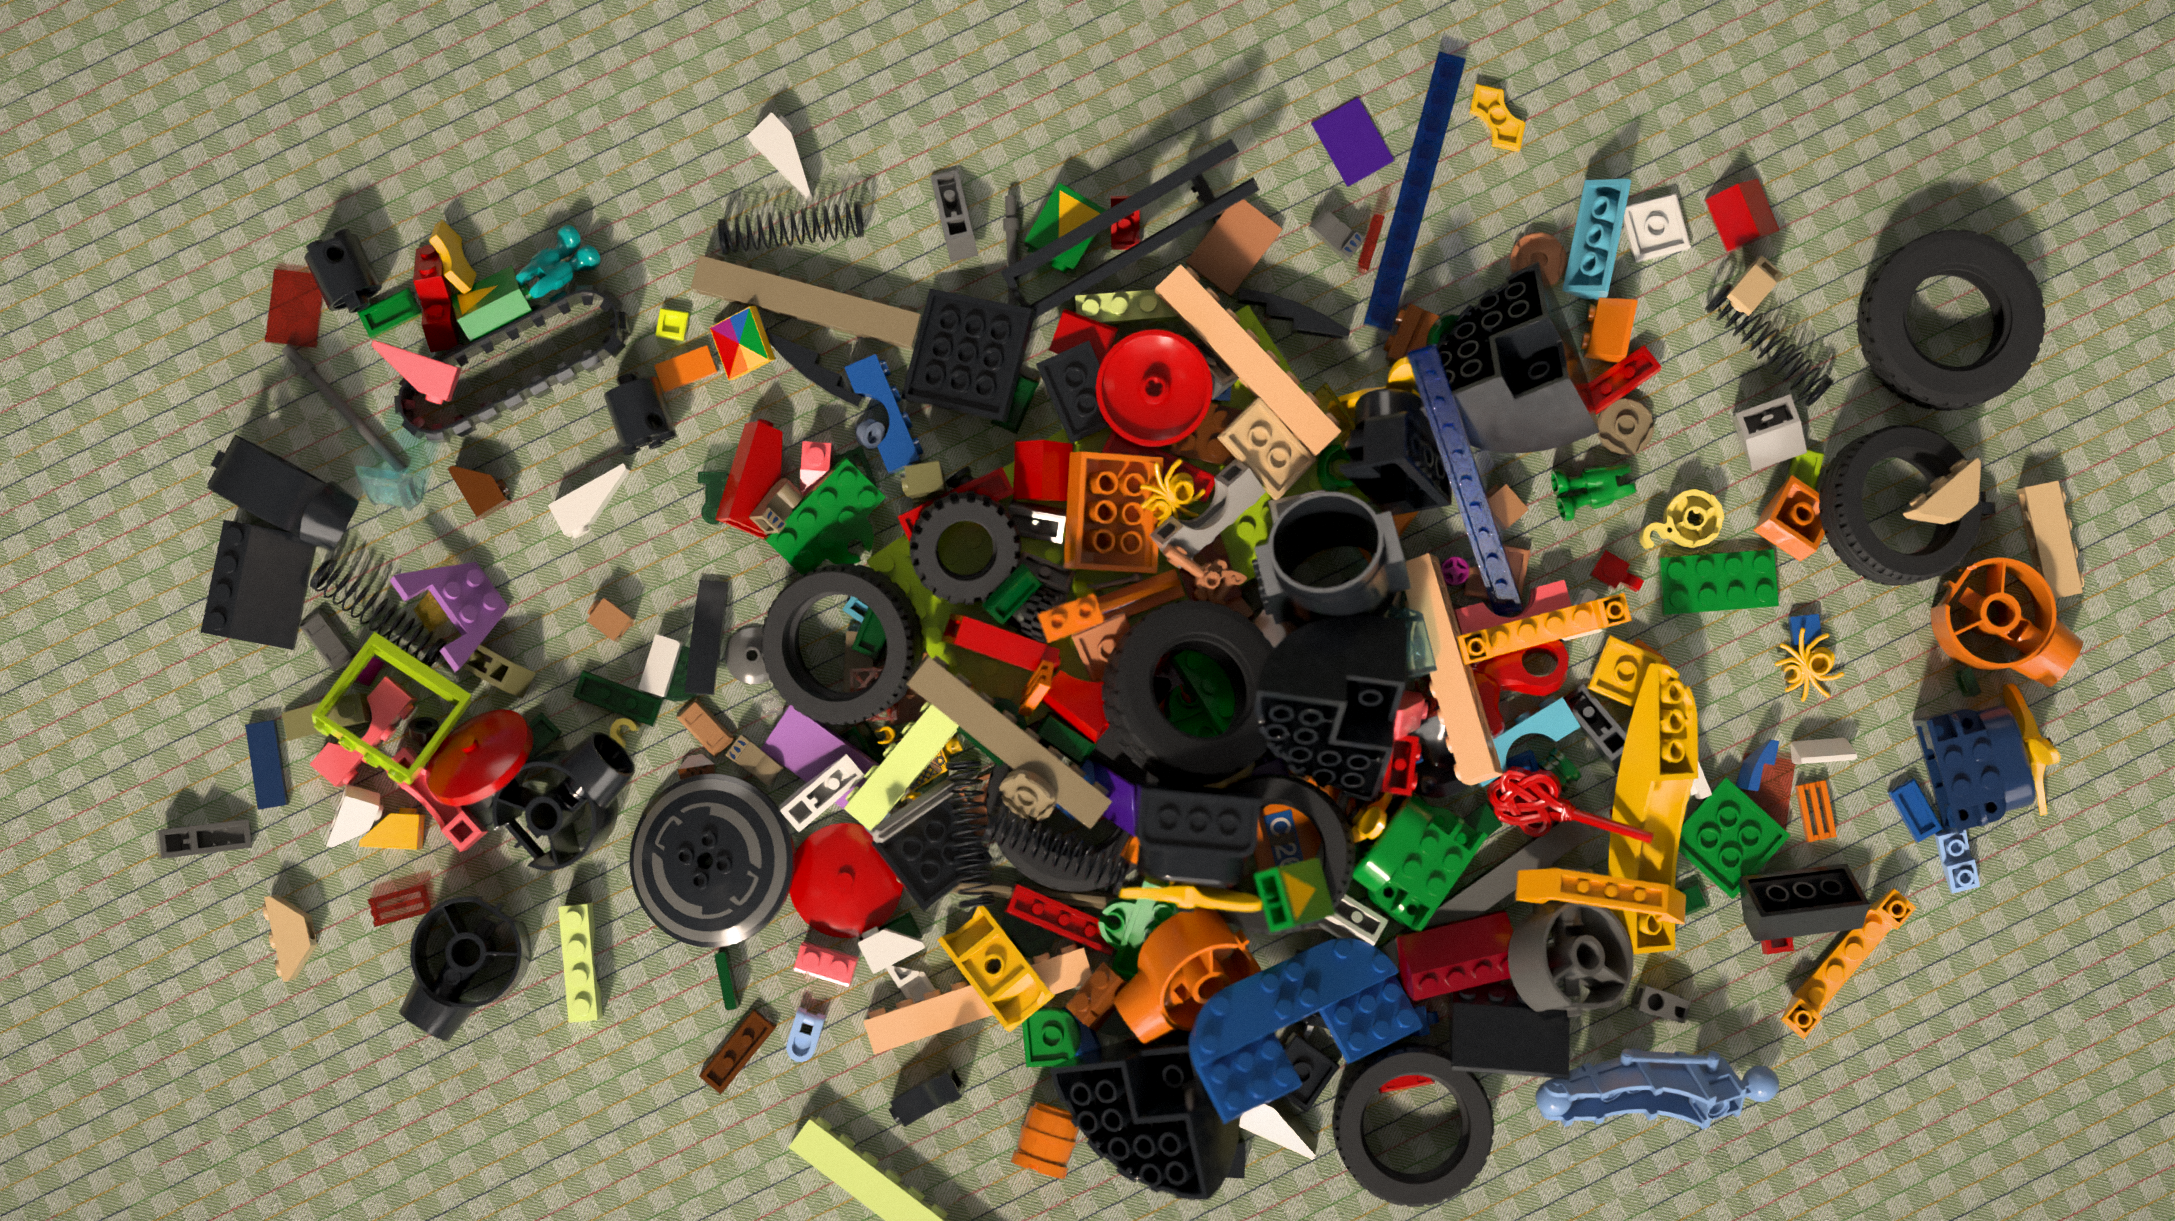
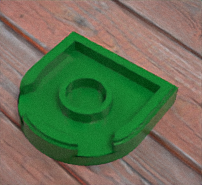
M1039 1008L1022 1022L1026 1068L1055 1066L1073 1058L1080 1048L1082 1041L1080 1025L1071 1013L1062 1008Z

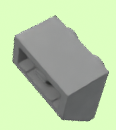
M1791 394L1735 413L1732 418L1751 472L1807 453L1801 420Z

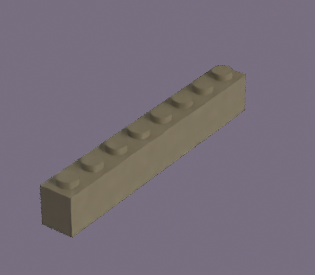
M708 253L707 257L699 255L691 284V289L694 293L747 307L756 306L758 310L912 351L914 349L922 320L921 314L916 313L917 308L904 304H901L900 308L889 306L890 301L878 297H873L872 301L861 298V293L852 290H846L845 294L834 291V286L818 282L817 286L807 284V279L796 275H791L790 279L780 277V272L769 268H763L761 272L751 269V264L736 260L735 264L724 262L725 258L723 256Z
M926 655L905 683L1013 769L1027 770L1044 778L1053 787L1057 795V803L1091 829L1112 803L1107 797L1109 791L1097 781L1091 785L1084 779L1087 773L1074 763L1069 767L1061 760L1064 755L1050 745L1048 749L1038 743L1041 737L1027 727L1023 731L1015 725L1018 719L1006 709L1002 713L993 707L995 701L982 691L978 695L972 691L970 687L973 683L959 673L956 677L947 671L950 665L939 656L935 655L932 659Z

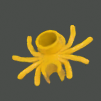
M1178 459L1171 465L1164 479L1165 485L1161 478L1159 463H1155V475L1160 488L1149 484H1142L1140 486L1141 489L1158 493L1153 494L1141 504L1142 508L1152 512L1159 506L1158 511L1152 515L1157 519H1161L1157 527L1166 521L1172 513L1173 517L1178 519L1176 508L1189 517L1196 518L1199 516V514L1190 512L1181 505L1185 506L1197 501L1206 490L1201 489L1193 497V478L1187 473H1177L1172 476L1174 470L1182 463V459Z
M1802 627L1799 633L1800 655L1789 645L1781 643L1780 647L1786 649L1794 657L1781 659L1775 662V666L1783 665L1780 669L1783 672L1789 669L1794 671L1791 677L1784 679L1787 682L1794 683L1785 688L1786 692L1796 689L1804 682L1802 702L1808 696L1809 679L1822 695L1829 698L1830 693L1824 690L1815 678L1820 681L1835 680L1844 676V672L1825 675L1834 665V653L1826 647L1811 649L1819 641L1828 638L1830 635L1825 633L1816 637L1804 651L1805 628Z

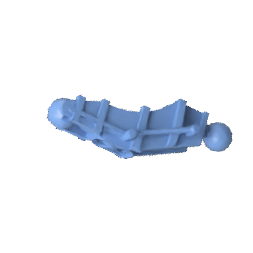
M1634 1048L1631 1050L1624 1049L1621 1057L1604 1061L1594 1066L1589 1062L1582 1064V1067L1569 1070V1079L1552 1078L1546 1080L1537 1089L1535 1099L1544 1118L1561 1121L1565 1127L1573 1125V1121H1594L1597 1125L1603 1123L1606 1117L1627 1113H1643L1649 1121L1656 1119L1659 1114L1685 1120L1698 1125L1701 1129H1706L1710 1127L1711 1120L1733 1114L1735 1117L1740 1116L1744 1098L1746 1097L1756 1102H1767L1774 1098L1779 1090V1079L1777 1074L1767 1066H1754L1747 1070L1741 1081L1724 1057H1720L1716 1051L1709 1052L1708 1056H1700L1677 1051L1665 1053L1642 1051L1641 1049Z

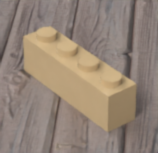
M2059 480L2017 489L2016 492L2033 569L2048 583L2054 599L2083 593L2084 578L2082 572L2077 568L2078 550L2076 544L2071 540L2072 522L2069 515L2065 513L2064 503L2066 502V495L2063 487L2059 485Z

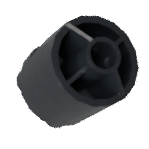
M342 229L334 233V238L325 242L316 240L306 246L308 252L305 254L304 259L328 309L338 311L347 308L349 313H356L371 305L369 298L377 294L381 290L382 285L359 237L356 234H351L349 229ZM335 258H342L341 260L336 262L332 261Z
M638 372L628 373L616 379L618 386L603 395L625 456L641 451L640 447L647 445L649 450L665 445V441L677 437L658 377L643 378L639 376Z

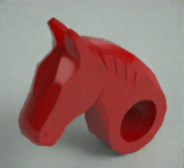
M1555 640L1470 663L1493 739L1500 736L1505 729L1503 717L1498 709L1501 691H1515L1530 695L1546 696L1558 691L1567 679L1569 655L1561 641ZM1545 653L1554 659L1557 667L1548 676L1538 677L1528 673L1523 667V662L1531 654Z

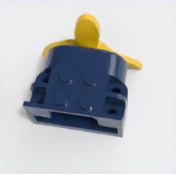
M2013 683L2003 685L2005 705H1998L1980 711L1953 709L1912 720L1943 831L1961 834L1964 833L1963 830L1977 826L1982 827L1988 823L1996 822L2004 816L2005 812L2032 805L2035 802L2036 794L2040 816L2047 814L2043 774L2046 765L2058 763L2060 756L2051 738L2045 739L2040 735L2031 711L2021 692Z

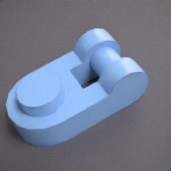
M798 1008L786 1046L787 1054L792 1060L804 1062L813 1056L827 1015L821 1013L814 1015L808 1013L805 1008ZM803 1023L813 1026L811 1034L801 1031Z

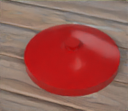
M1165 330L1140 331L1120 340L1103 359L1096 380L1097 402L1106 422L1123 438L1143 446H1166L1189 436L1204 420L1212 399V377L1208 364L1201 352L1184 337Z
M507 709L488 711L462 723L443 740L430 758L426 770V784L429 790L440 802L452 806L472 804L494 794L505 786L525 764L533 745L531 727L519 713Z
M837 823L823 827L811 834L795 853L794 878L789 892L791 900L801 918L812 928L825 935L837 938L862 936V933L876 926L879 928L894 913L900 902L903 885L896 880L897 877L872 847L873 836L867 832L864 825Z

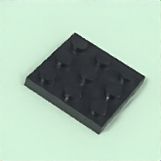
M947 799L884 842H871L872 847L923 912L960 886L962 883H957V879L977 873L957 872L955 868L982 862L958 861L954 859L957 855L979 850L954 849L953 845L978 838H954L951 836L953 833L970 828L951 825V822L961 820L962 818L949 813L954 808ZM968 832L959 835H974V833ZM976 842V843H971V844H967V845H962V846H959V847H984V846L981 844V842ZM988 851L984 853L961 857L988 858L991 859V861L993 860V857L989 854ZM987 864L968 867L964 869H982Z

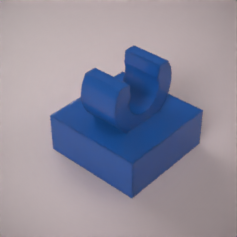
M1412 1005L1423 1027L1408 1036L1429 1035V1025L1439 1023L1437 1011H1426L1425 1005Z

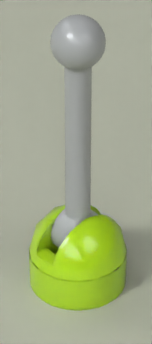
M1134 572L1132 576L1096 585L1087 579L1073 581V589L1076 600L1095 594L1096 590L1129 582H1140L1143 580V576L1141 573Z

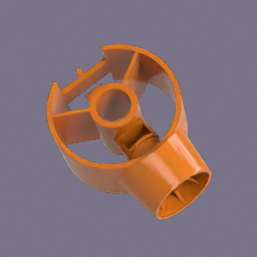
M1990 558L1959 568L1958 571L1960 573L1954 582H1944L1943 585L1948 588L1944 597L1937 606L1931 608L1933 633L1943 651L1957 663L1971 669L1990 671L2010 667L2049 688L2054 686L2073 665L2082 650L2084 642L2057 618L2055 599L2045 579L2029 565L2009 558ZM1978 567H1987L1985 596H1980L1969 587L1962 592L1958 601L1967 607L1965 612L1967 624L1953 630L1950 620L1951 606L1948 605L1971 570ZM2005 572L2017 578L2029 592L2035 608V626L2030 620L2021 615L2018 601L2013 596L2004 593ZM1989 604L1994 605L1999 612V622L1996 626L1987 617V607ZM1968 629H1971L1980 636L1996 635L2010 646L2016 647L2021 653L2006 663L1988 662L1966 650L1956 635Z
M1194 908L1195 912L1193 913L1181 912L1160 924L1149 935L1141 948L1138 957V973L1113 998V1002L1125 1022L1147 1046L1178 1029L1192 1032L1194 1018L1214 994L1262 971L1246 946L1249 940L1244 932L1240 929L1235 933L1213 908Z

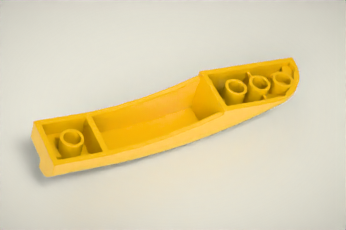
M1650 663L1642 683L1623 748L1612 811V820L1653 832L1654 838L1652 843L1649 844L1610 831L1608 876L1666 884L1675 888L1676 864L1683 819L1693 780L1698 779V720L1696 704L1690 687L1682 683L1679 678L1680 674L1676 670L1663 664ZM1608 908L1625 928L1631 942L1633 955L1675 950V923L1656 921L1654 914Z

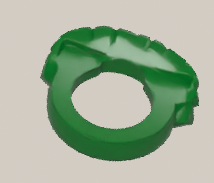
M1341 444L1327 446L1321 452L1322 455L1318 459L1317 477L1324 490L1337 492L1340 488H1347L1353 485L1350 480H1337L1329 473V464L1340 458L1350 462V456L1343 450Z

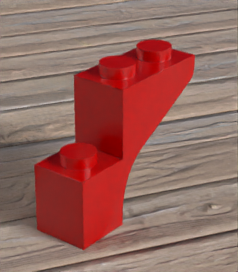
M432 245L423 246L416 249L413 282L423 309L421 326L432 353L448 350L458 345L460 330L453 309L450 281L443 275L442 260Z

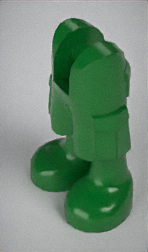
M1630 464L1583 468L1580 476L1572 477L1567 476L1562 469L1552 470L1551 484L1554 495L1564 494L1583 487L1587 489L1586 493L1556 499L1557 509L1564 522L1573 520L1575 518V511L1583 506L1588 505L1592 509L1609 506L1615 500L1636 493V483L1623 484L1618 487L1615 478L1632 473Z

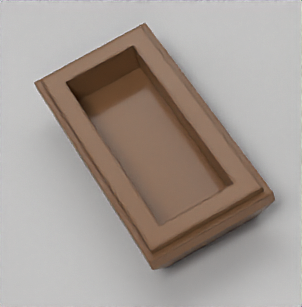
M697 697L676 716L714 758L736 739Z

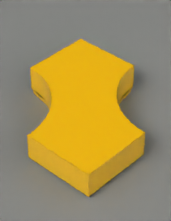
M1475 84L1469 113L1478 116L1486 123L1491 133L1492 147L1519 152L1526 122L1515 118L1508 111L1504 103V89Z
M441 220L435 224L429 242L436 249L442 260L443 275L461 293L466 294L472 289L477 273L471 268L464 256L462 238L444 220Z

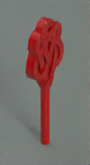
M1512 766L1503 772L1504 775L1493 780L1487 789L1488 799L1494 806V813L1497 818L1510 825H1519L1526 834L1532 837H1543L1553 828L1555 821L1561 823L1575 820L1649 844L1652 843L1654 838L1653 832L1576 809V806L1569 800L1559 797L1562 785L1558 777L1551 771L1538 770L1530 772L1522 767Z

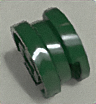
M1555 747L1549 751V756L1545 759L1546 762L1542 760L1537 762L1541 770L1551 771L1558 777L1562 785L1561 791L1563 792L1568 790L1565 783L1577 782L1582 777L1571 761Z

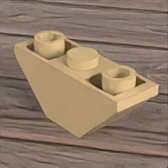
M1761 255L1744 271L1727 298L1737 311L1744 312L1749 316L1778 283L1783 273Z
M1978 457L1969 461L1961 459L1949 468L1951 473L1947 477L1941 476L1929 485L1931 490L1926 495L1921 493L1909 502L1911 507L1903 515L1907 519L1939 524L1959 520L1979 502L1981 461Z
M279 895L264 897L265 903L262 905L265 919L269 920L271 926L269 941L271 947L276 949L278 960H275L276 972L279 977L282 976L283 982L296 979L318 945L312 916Z

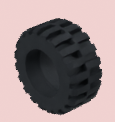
M965 491L964 493L951 492L945 497H938L933 500V503L929 507H925L918 520L915 521L912 535L910 536V556L914 571L918 575L920 582L926 589L928 588L932 591L933 595L939 599L942 597L953 604L960 602L965 603V605H974V602L977 601L985 602L1012 575L1021 562L1022 543L1013 518L999 502L994 501L985 494H976L974 491ZM959 521H973L980 524L989 532L992 538L993 552L988 564L973 574L962 575L952 572L942 563L938 554V543L942 533L947 527Z

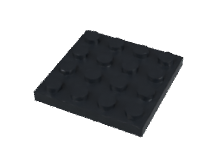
M930 289L901 399L1007 422L1036 311L1030 308Z

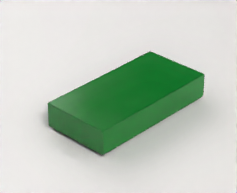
M409 287L357 312L371 339L422 315V311Z

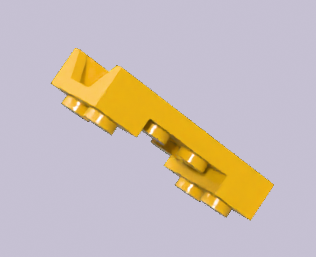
M978 906L973 917L957 931L937 939L1003 1028L1008 1032L1014 1030L1055 996L986 906ZM999 959L1001 961L1000 971L990 974L987 970L989 962Z

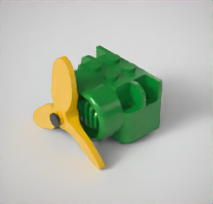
M1379 791L1376 802L1365 800L1361 808L1356 805L1347 816V820L1352 823L1351 829L1354 836V844L1364 840L1356 852L1353 878L1366 887L1367 898L1372 904L1405 928L1422 931L1488 835L1484 832L1475 831L1462 818L1455 816L1447 809L1430 806L1413 792L1411 796L1399 795L1387 808L1393 793Z

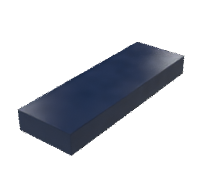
M276 720L246 724L245 728L258 810L289 805Z

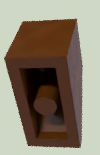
M456 466L447 468L477 518L484 519L511 503L508 497L511 491L502 478L498 480L492 475Z

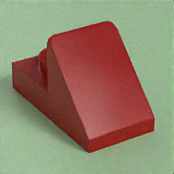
M1111 196V208L1131 196ZM1140 209L1111 225V250H1127L1140 242Z

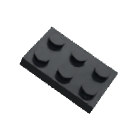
M1090 341L1036 363L1071 444L1110 427L1103 417L1097 402L1096 380L1100 364Z

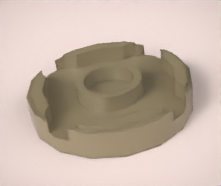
M1631 398L1617 400L1601 411L1597 420L1600 431L1597 435L1601 444L1610 452L1618 455H1632L1643 450L1651 441L1654 433V424L1650 410L1641 402Z
M1014 770L1006 775L1000 785V791L1003 793L1001 798L1004 804L1012 812L1019 814L1020 817L1028 819L1031 816L1037 817L1035 820L1045 819L1049 817L1057 804V795L1053 787L1036 773L1027 770Z

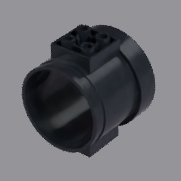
M1323 492L1312 494L1296 501L1277 518L1269 536V543L1254 547L1257 559H1253L1252 564L1258 580V588L1266 615H1273L1275 625L1285 622L1291 632L1317 620L1335 616L1369 615L1395 619L1400 609L1402 591L1411 589L1391 511L1376 515L1366 503L1348 494ZM1340 546L1360 547L1375 554L1373 561L1361 575L1337 587L1311 588L1300 585L1289 578L1301 562L1311 555L1328 548Z

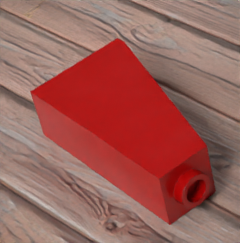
M757 419L755 422L745 423L715 520L764 539L767 534L749 516L770 489L781 480L783 432L773 428L774 424L772 422Z
M950 613L941 640L1035 672L1040 663L1045 660L1054 663L1053 672L1055 673L1061 661V657L1058 656L1060 649L975 619Z

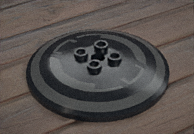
M695 775L666 788L649 804L642 814L631 842L630 875L641 907L653 923L663 932L676 940L693 946L712 948L730 946L745 941L759 933L781 910L788 897L794 878V842L784 815L776 803L760 788L748 781L730 775ZM706 852L710 853L713 857V864L708 869L704 868L701 864V857Z

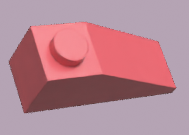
M373 340L371 346L418 392L426 394L425 400L442 405L443 400L452 401L462 368Z
M803 441L800 470L802 499L833 468L834 446L832 443Z
M1403 691L1394 718V739H1400L1419 729L1421 719H1426L1428 703L1424 702L1425 700L1421 693Z

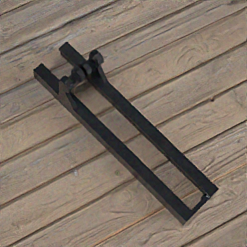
M1229 139L1001 271L1009 288L1013 290L1014 297L1018 299L1020 307L1036 311L1034 317L1036 319L1261 190L1254 177L1215 198L1213 190L1208 186V181L1203 177V172L1239 152L1233 139ZM1187 181H1192L1194 186L1191 189L1193 193L1198 192L1199 196L1196 198L1199 203L1203 201L1204 206L1030 305L1026 301L1016 280Z

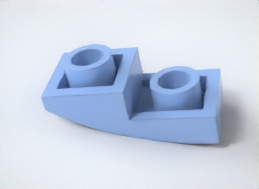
M1963 830L1964 833L1961 834L1946 831L1934 834L1941 865L1951 893L1980 887L1976 863L1970 854L1966 830Z

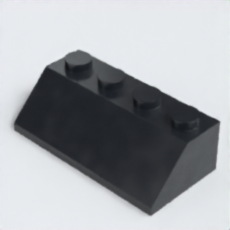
M1848 864L1739 877L1743 920L1754 942L1863 928L1870 904Z

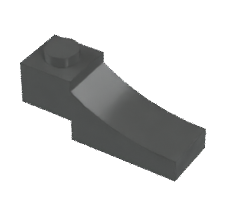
M249 819L155 831L158 859L252 848Z

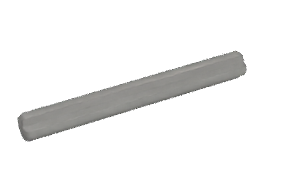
M956 771V772L953 773L952 775L958 774V773L967 772V771ZM978 773L962 775L951 779H976ZM944 779L872 828L871 835L875 842H884L953 795L954 793L947 791L948 788L970 782H953Z

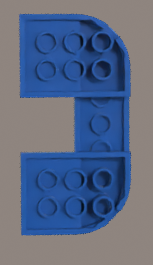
M1338 938L1329 940L1218 991L1203 1005L1194 1018L1192 1032L1189 1036V1049L1194 1067L1224 1124L1302 1085L1275 1034L1277 1030L1319 1011L1347 1064L1423 1027L1395 976L1399 972L1398 969L1382 951L1369 943L1357 939Z

